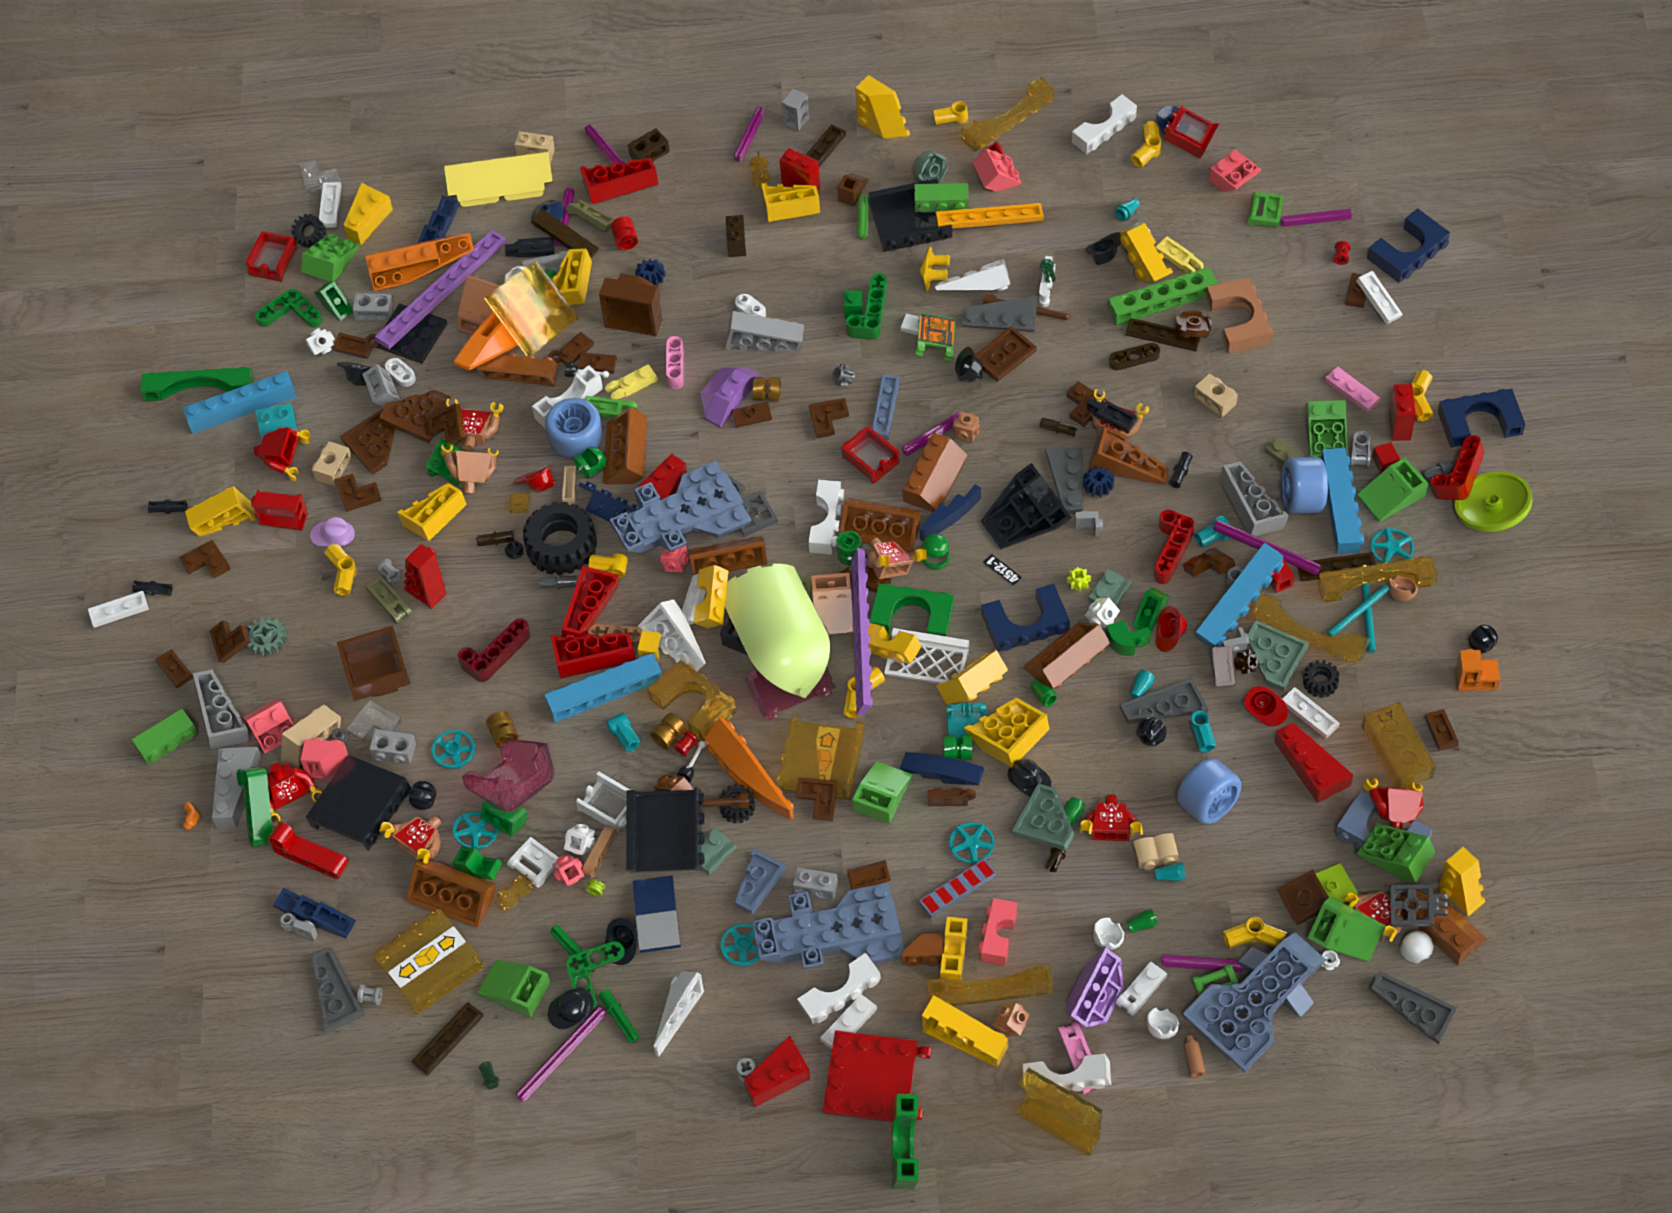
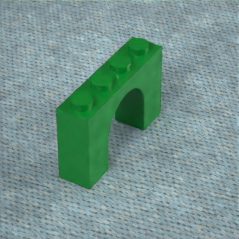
M892 584L878 585L870 623L884 626L887 633L890 634L893 617L899 609L905 606H919L925 609L930 616L927 634L948 637L954 609V595L946 592H932L927 589L918 590L911 587L893 586Z
M896 1094L892 1102V1189H914L919 1181V1159L914 1157L915 1121L918 1117V1094Z

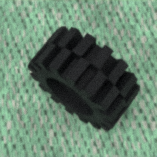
M303 214L304 217L298 216L299 221L294 220L296 225L292 224L291 227L294 230H291L295 241L301 246L310 248L319 242L320 239L324 238L322 235H326L324 230L326 228L323 225L324 223L316 216ZM308 225H313L314 232L309 237H305L303 235L304 228Z
M1316 660L1315 665L1311 662L1304 670L1303 684L1305 690L1308 689L1309 694L1313 692L1314 697H1317V694L1320 695V698H1323L1324 694H1326V697H1329L1330 693L1334 694L1338 688L1339 670H1337L1335 665L1332 667L1331 662L1326 664V660H1322V663ZM1322 674L1327 676L1329 680L1320 683L1315 681L1314 677Z
M734 785L733 789L728 786L727 791L724 789L722 795H719V798H732L740 795V793L749 794V809H732L730 806H719L720 814L722 813V817L726 818L728 822L732 819L735 824H737V820L743 823V819L749 820V815L752 816L753 811H755L753 793L747 787L744 790L743 785H740V788Z

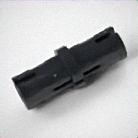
M1186 451L1181 453L1179 462L1174 466V473L1169 481L1172 487L1180 488L1184 476L1189 471L1188 466L1193 457L1191 453Z
M165 499V501L148 502L149 513L165 512V514H170L171 512H185L186 508H188L186 500L170 501V499Z
M134 580L133 584L136 585H132L134 593L143 591L144 593H149L150 596L155 594L171 596V592H173L172 584L156 583V581L143 582Z

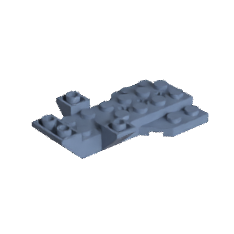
M716 460L683 474L677 493L660 500V496L651 482L634 489L640 509L630 514L625 512L609 520L627 552L640 553L659 545L669 552L687 545L683 535L690 531L699 533L702 531L711 534L712 537L720 538L752 522L743 506L742 498L727 473L722 472Z
M889 883L849 890L836 908L812 912L808 891L788 895L792 917L774 921L772 917L752 921L761 960L779 964L801 960L804 969L823 966V955L843 952L848 956L851 955L856 959L866 953L873 964L902 959L901 952L904 950Z
M1296 932L1285 938L1269 955L1251 947L1238 961L1250 975L1241 984L1210 985L1182 1016L1228 1061L1231 1060L1243 1072H1246L1273 1044L1272 1015L1284 1002L1299 1018L1314 1004V1001L1302 984L1310 975H1313L1326 959ZM1252 997H1253L1254 999H1256L1257 997L1260 998L1259 1004H1258V1003H1255V1004L1252 1003V999H1251V998H1252ZM1237 1012H1239V1013L1245 1012V1013H1246V1015H1245L1246 1018H1245V1019H1244V1018H1241V1019H1240V1018L1238 1017V1013H1237ZM1229 1026L1232 1027V1029H1231V1032H1232V1033H1229V1032L1225 1033V1032H1224V1028H1223V1027H1225V1028H1228Z

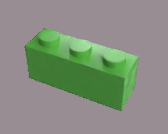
M968 183L915 184V212L924 213L968 209Z
M180 709L133 738L132 742L143 760L149 765L152 762L158 761L160 757L168 752L174 751L184 742L192 740L198 733L183 709Z

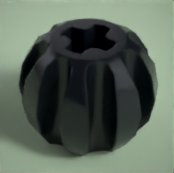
M1484 624L1474 629L1469 635L1468 640L1473 650H1480V653L1483 654L1490 651L1497 644L1498 635L1494 628Z
M1156 717L1145 718L1139 723L1137 729L1138 738L1147 746H1158L1164 741L1167 733L1164 723Z
M427 781L415 782L409 794L410 805L418 810L430 809L435 801L436 788Z

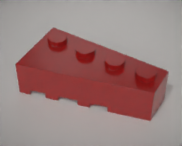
M651 158L630 160L627 164L614 162L611 166L597 164L594 165V168L580 167L582 181L592 204L659 185L656 168Z
M420 544L405 559L406 572L404 576L406 579L404 584L406 586L404 591L432 609L447 593L436 558V552L431 547Z
M582 566L562 627V637L573 634L575 637H580L588 634L589 628L594 625L619 587V575Z
M629 633L604 634L603 636L586 634V636L575 637L574 634L566 635V637L550 635L560 679L622 665L625 662L635 660Z
M1292 722L1276 730L1274 743L1317 803L1351 786L1353 774L1295 723Z

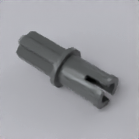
M1457 460L1443 464L1438 463L1435 467L1423 470V478L1428 480L1439 474L1452 473Z
M557 574V577L539 578V586L541 588L558 587V590H560V588L567 587L575 588L577 584V575L560 576Z

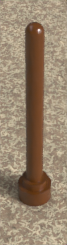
M986 292L983 304L1005 300L997 298L993 293ZM1037 307L1036 314L1063 320L1069 319V314L1042 307Z
M740 793V795L732 798L704 799V805H701V807L736 805V807L741 809H749V794Z

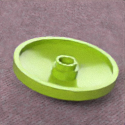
M1503 471L1483 473L1476 476L1470 495L1466 499L1455 500L1456 514L1459 520L1470 529L1481 532L1502 531L1513 527L1527 516L1532 507V493L1528 483L1516 474Z

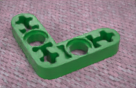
M296 289L285 291L259 309L255 314L258 325L262 327L272 324L290 310H293L310 327H318L323 321L320 311ZM277 305L283 306L280 310H274V307ZM301 306H307V309L304 311L298 310Z
M610 942L574 954L567 959L566 967L573 989L577 988L576 983L579 979L584 978L587 980L588 984L585 990L591 991L590 994L594 1000L593 1011L597 1008L598 1002L588 971L621 960L624 957L625 949L619 942ZM614 946L620 949L618 956L609 954L607 955L609 959L605 960V955L602 952L603 949H605L606 953L613 951L612 947ZM595 952L600 953L601 960L598 963H592L590 956ZM583 956H586L589 966L586 967V964L582 963L578 965L579 969L577 970L571 967L574 964L573 960L576 959L578 962L585 961Z

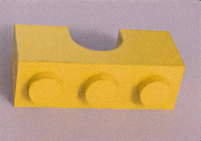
M716 565L699 570L697 587L707 591V594L702 603L695 605L693 623L707 629L723 624L728 570Z
M869 623L868 634L870 635V642L868 647L871 654L878 655L883 659H893L898 663L911 664L922 646L914 634L899 631L896 637L889 641L890 636L884 626Z
M947 917L944 954H942L940 970L941 983L961 985L968 930L966 918Z

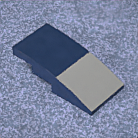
M673 876L633 881L640 953L681 948Z

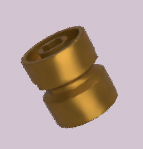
M754 377V401H764L765 398H768L769 401H780V377H770L768 380L765 377ZM767 385H771L770 393H767Z
M507 711L493 713L486 719L487 728L497 748L509 747L518 740V733Z
M668 713L661 720L662 723L657 724L650 731L653 741L665 750H668L676 742L675 738H680L687 730L682 720L672 713Z

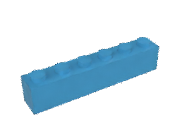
M285 371L183 407L191 432L194 434L255 412V410L296 398V394L289 374Z
M1345 448L1323 449L1321 460L1324 462L1327 471V499L1337 554L1359 553L1361 545H1364V535L1359 530L1361 529V518H1357L1359 511L1358 502L1354 501L1356 489L1351 484L1353 482L1352 470L1349 471L1348 467L1350 466V455H1346Z
M1264 543L1198 628L1195 638L1210 648L1221 647L1223 641L1227 639L1225 637L1229 631L1233 632L1237 627V620L1240 617H1245L1248 613L1250 603L1252 601L1255 603L1261 595L1260 590L1263 587L1267 588L1273 579L1271 576L1274 572L1278 573L1284 565V556Z
M653 653L643 655L634 661L625 662L621 666L607 669L595 676H588L582 681L570 683L558 690H552L545 694L546 703L556 723L663 681L662 671Z

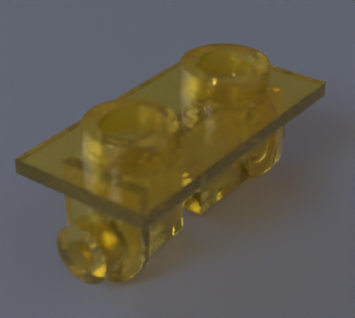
M757 151L758 157H752L750 160L751 172L754 173L752 174V184L755 188H760L761 183H766L767 186H770L769 180L771 178L767 168L769 162L765 156L763 157Z
M528 874L524 877L519 875L511 882L513 886L508 891L504 888L496 895L498 900L495 902V905L500 902V908L504 912L510 911L519 902L515 896L516 894L523 899L528 893L533 891L535 884L531 880L527 881L525 879Z

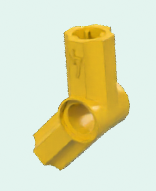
M1148 121L1146 124H1143L1145 143L1131 155V161L1138 168L1143 167L1152 158L1160 155L1161 138L1158 125L1154 121Z
M1426 370L1417 371L1411 383L1413 385L1416 418L1421 422L1428 421L1433 417V411L1424 396L1433 376Z
M331 544L324 553L338 570L333 590L334 593L340 596H347L351 593L353 580L357 575L356 565L353 558L348 556L338 544Z
M878 667L871 669L870 682H872V689L885 681V677ZM853 677L847 683L848 690L844 715L856 719L860 716L856 715V690H853L855 689V677Z
M1252 917L1244 924L1223 931L1222 935L1229 949L1248 942H1261L1276 948L1286 938L1287 932L1264 924L1258 917ZM1251 928H1256V929H1258L1259 931L1253 932V931H1251L1250 929H1251Z

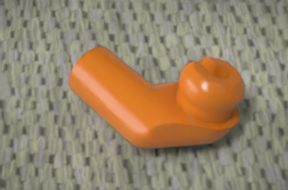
M187 802L183 806L187 813L183 827L186 830H191L197 825L200 814L191 802Z

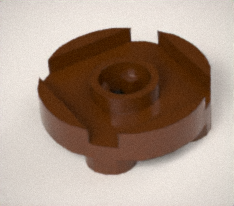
M1186 310L1180 316L1177 315L1175 327L1180 331L1182 337L1206 338L1212 329V319L1208 315L1206 317L1202 316L1200 311Z

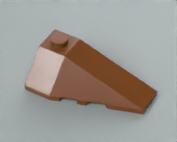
M1108 427L1103 428L1092 453L1090 467L1095 469L1097 465L1099 469H1102L1105 466L1106 471L1111 470L1112 475L1163 485L1166 483L1169 468L1153 456H1147L1141 452V448L1138 445L1133 446L1126 440L1127 437L1122 433Z

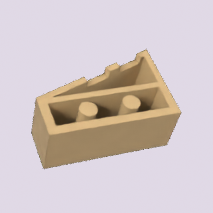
M322 705L320 708L313 710L304 719H300L293 727L286 729L282 734L281 761L289 764L292 768L302 769L300 767L302 764L300 759L305 739L318 738L330 741L329 736L333 733L332 731L340 728L341 716L327 706Z

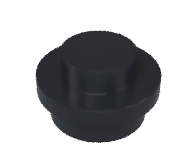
M511 541L505 547V554L510 559H517L524 553L523 545L518 541Z

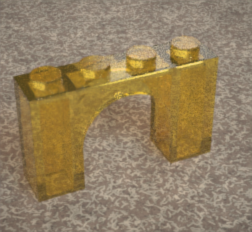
M682 660L678 661L647 689L650 700L663 710L685 693L696 692L704 695L707 698L704 706L687 720L690 732L702 742L705 741L704 738L721 716L728 721L737 713L736 702L730 695L726 696L718 685L711 684L704 674L697 673L691 664H686Z

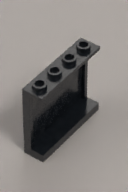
M937 178L868 192L869 205L883 252L953 238L952 224L937 227L936 212H915V184H939Z
M348 755L306 815V819L312 828L318 830L321 826L363 843L365 849L369 851L381 834L379 830L382 823H389V820L398 811L404 798L409 795L411 787L405 777Z
M694 787V790L636 792L635 790H626L627 871L630 873L702 870V865L705 863V856L702 852L705 837L704 833H701V825H704L705 821L704 813H701V805H704V793H701L698 787Z

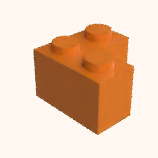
M1460 650L1455 670L1458 691L1497 690L1500 682L1498 661L1491 659L1481 660L1480 650Z

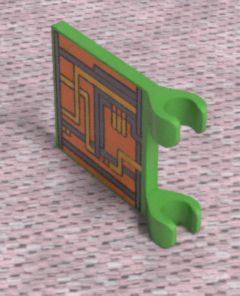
M920 312L915 355L923 356L925 345L945 349L944 361L951 362V357H953L955 319Z

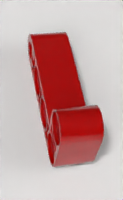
M1471 435L1464 440L1452 475L1439 474L1431 479L1433 492L1437 499L1464 500L1470 495L1484 457V449L1479 436Z
M1169 509L1161 512L1159 520L1160 531L1170 535L1155 564L1154 580L1159 584L1169 583L1194 534V520L1189 516Z
M278 822L268 838L272 850L279 856L334 879L340 878L349 863V860L343 855L296 836L292 827L284 822Z

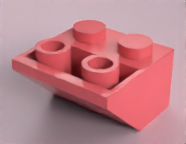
M985 149L972 162L986 189L999 192L1022 183L1018 171L1012 164V159L1007 155L1004 156L997 151Z
M1235 149L1210 168L1209 182L1222 192L1233 191L1259 173L1261 169Z
M277 698L242 717L265 754L282 745L283 732L294 726L282 702Z
M305 739L300 760L304 770L312 779L328 780L336 774L347 758L348 752L344 742L339 740Z

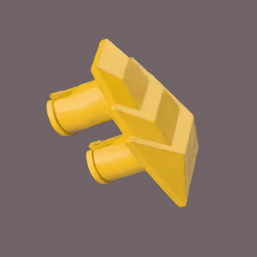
M931 247L928 248L919 270L926 291H929L932 280L947 281L948 279L947 269L932 270V267L934 265H950L949 254L934 255Z

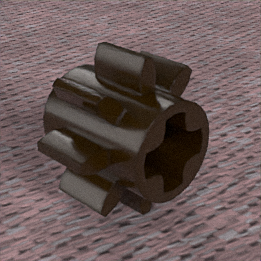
M1251 650L1237 652V656L1234 659L1236 670H1241L1242 674L1255 672V668L1258 666L1256 654H1251Z

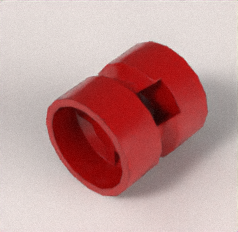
M623 216L613 220L611 230L617 248L620 250L634 248L639 240L632 219Z

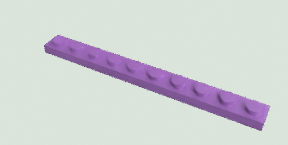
M491 230L474 246V251L459 259L375 336L376 342L388 349L394 346L465 281L467 275H471L506 243V237Z
M857 548L851 558L856 715L864 716L873 704V699L870 697L872 689L870 675L872 668L869 666L871 651L868 647L870 642V635L868 634L870 620L867 619L869 604L867 603L868 588H866L868 574L865 572L867 558H865V550Z

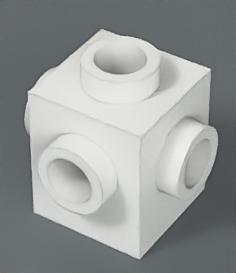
M318 328L310 333V338L305 340L313 356L320 352L322 355L332 350L331 346L334 345L332 341L335 339L330 331L327 332L326 329L321 331ZM319 339L323 340V345L319 343Z
M1099 598L1089 606L1085 616L1089 623L1099 624L1101 628H1106V625L1114 623V619L1120 610L1109 598Z
M584 824L575 825L565 835L564 849L574 854L583 855L592 849L595 844V830L589 829Z

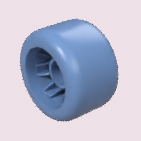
M580 398L564 399L556 403L547 413L545 419L546 433L551 448L557 454L573 459L574 455L581 454L588 447L594 446L598 448L603 436L601 419L598 410L590 402Z
M1290 457L1284 462L1281 471L1280 488L1282 503L1287 512L1291 514H1314L1324 509L1328 495V478L1325 464L1320 458Z
M1206 759L1193 767L1185 776L1177 792V801L1198 822L1212 824L1223 818L1235 805L1241 793L1242 783L1240 778L1217 759Z

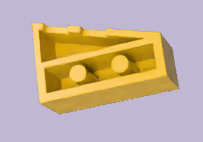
M361 183L344 222L347 238L362 245L393 210L390 197Z
M761 183L768 222L820 213L819 195L816 186L794 185L793 187H783V184H777V187Z
M1137 223L1120 232L1121 242L1128 251V259L1133 263L1135 276L1140 282H1155L1173 273L1171 268L1167 269L1162 259L1165 258L1163 254H1158L1154 247L1156 242L1145 223Z
M569 249L559 266L558 274L552 278L553 282L550 288L544 292L550 306L585 304L592 265L587 249Z
M450 483L429 493V497L424 500L413 502V506L404 511L402 509L397 511L402 525L425 540L430 541L467 505L462 491Z
M234 486L185 511L190 529L199 537L220 531L226 525H240L239 522L246 519L251 521L257 520L254 508L251 506V501Z
M996 650L984 654L965 666L966 669L959 674L954 673L951 675L952 679L940 682L936 687L947 705L964 700L970 702L977 697L979 691L981 693L989 689L990 683L1001 680L1003 678L1002 674L1008 671Z
M1462 847L1445 862L1438 888L1441 894H1447L1448 899L1467 916H1470L1485 903V898L1481 897L1480 893L1483 890V885L1479 884L1478 881L1481 878L1479 861L1467 849Z

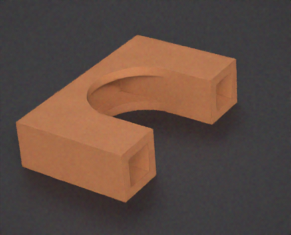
M1249 277L1207 287L1206 298L1211 311L1238 307L1246 310L1252 317L1245 324L1224 329L1223 341L1228 354L1271 343L1273 329L1267 323V314L1262 310L1261 299L1257 298L1255 284L1251 283Z

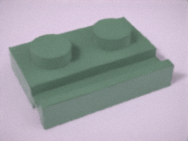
M1107 569L1090 594L1088 601L1093 603L1099 598H1109L1117 607L1131 587L1132 581H1128L1123 576Z
M716 828L705 837L704 845H702V852L705 856L702 870H705L709 875L737 848L735 843H732L729 838Z

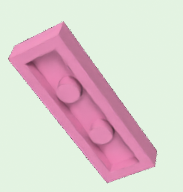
M1336 367L1325 378L1326 383L1365 412H1369L1380 401V397L1339 367Z

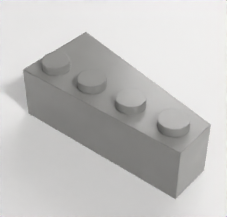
M733 311L727 330L725 349L731 350V347H740V350H748L749 347L758 348V351H766L774 348L776 352H799L803 340L804 324Z
M1241 462L1224 465L1219 480L1247 533L1259 536L1284 529L1289 515L1285 511L1282 512L1278 507L1279 504L1266 494L1265 488L1256 483L1255 477Z
M213 670L193 673L210 750L248 742V729L240 719L238 712L234 709L231 700L224 692Z
M258 747L219 748L212 819L217 829L237 828L245 807L244 788L238 785L237 770L258 767L261 764L262 756Z

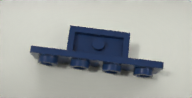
M586 481V484L580 482L578 484L579 487L593 493L585 510L610 522L611 518L625 513L626 510L635 512L640 509L638 505H628V501L619 496L617 499L611 497L612 493L605 489L597 490L596 485Z

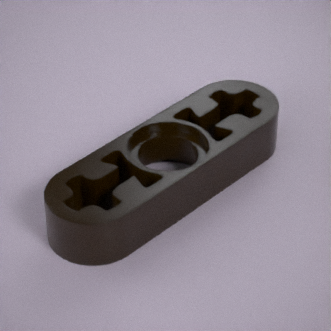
M1148 343L1113 352L1109 356V366L1113 370H1122L1156 361L1160 357V346L1156 343ZM1137 354L1140 357L1138 359H1131L1130 355Z

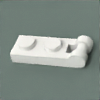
M1045 256L1039 289V305L1041 307H1047L1050 304L1049 289H1052L1053 286L1051 275L1055 274L1056 264H1053L1052 256Z
M1150 962L1127 990L1119 996L1115 1004L1120 1008L1124 1007L1127 1009V1013L1134 1016L1165 980L1167 973ZM1131 998V999H1133L1135 1002L1131 1003V1002L1128 1001V1000Z

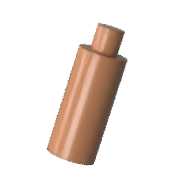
M1189 1035L1186 1037L1187 1043L1184 1044L1190 1076L1192 1078H1200L1206 1074L1198 1041H1195L1193 1035Z

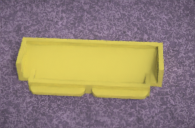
M548 151L444 166L448 196L457 195V199L463 207L496 203L499 201V196H504L507 201L539 197L543 195V190H545L544 183L553 181Z

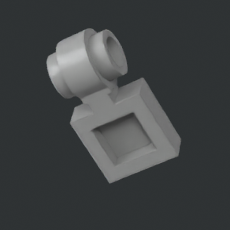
M290 913L281 916L279 922L284 931H294L298 936L312 941L316 940L318 933L313 923L307 920H297Z

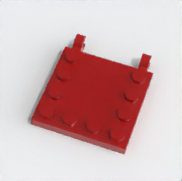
M835 1030L823 1114L892 1123V1102L896 1094H911L916 1057L931 1059V1047H918L917 1040ZM918 1108L916 1120H922L923 1109Z

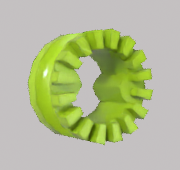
M589 879V885L586 886L585 891L592 896L601 897L603 894L602 890L606 886L601 881Z

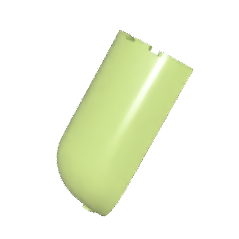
M772 564L769 567L762 568L760 565L747 570L748 573L738 578L735 576L727 582L725 608L756 669L777 687L806 698L825 672L830 654L828 633L794 566Z

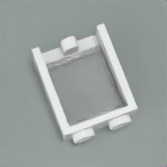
M598 771L596 774L597 783L594 787L590 785L587 787L585 799L583 801L579 798L576 800L577 811L584 812L604 825L616 828L618 832L620 828H624L626 825V790L630 789Z

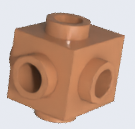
M961 412L959 417L955 418L953 422L955 439L972 444L981 429L979 417L972 413Z
M1019 1003L1002 1004L993 1026L1005 1036H1020L1030 1014Z

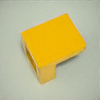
M642 630L638 646L639 658L653 653L657 662L659 661L658 647L661 633Z

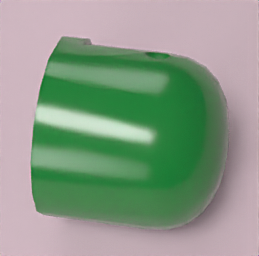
M594 446L588 447L581 454L573 456L577 469L586 479H590L601 472L607 464L604 453Z
M941 534L928 535L922 543V549L927 550V556L935 558L944 556L947 553L948 557L940 564H931L926 559L923 560V563L933 570L943 569L950 561L949 542Z

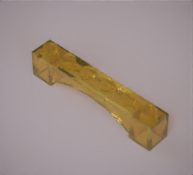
M1040 76L1028 84L1026 96L1007 113L985 121L977 122L973 120L961 128L962 141L974 152L984 148L989 142L999 138L1001 134L1011 130L1015 125L1023 122L1033 113H1037L1045 105L1050 104L1054 100V87Z
M1422 556L1411 560L1402 559L1398 562H1383L1378 565H1364L1352 569L1344 568L1333 572L1325 571L1319 574L1317 585L1322 603L1342 600V595L1364 583L1389 581L1390 578L1393 580L1397 575L1412 579L1416 583L1417 588L1436 586L1438 573L1433 557Z
M1266 593L1260 594L1252 613L1256 620L1265 624L1269 622L1274 625V628L1283 632L1285 630L1292 632V636L1301 640L1306 638L1310 640L1309 644L1320 647L1322 645L1327 648V652L1338 655V653L1345 655L1344 659L1350 662L1362 661L1370 643V638L1354 631L1350 632L1348 636H1331L1312 631L1295 621L1281 606L1282 600Z
M1050 965L1029 967L1028 970L1017 974L988 980L956 981L947 980V978L927 980L928 1001L930 1002L934 995L954 1007L1053 994Z

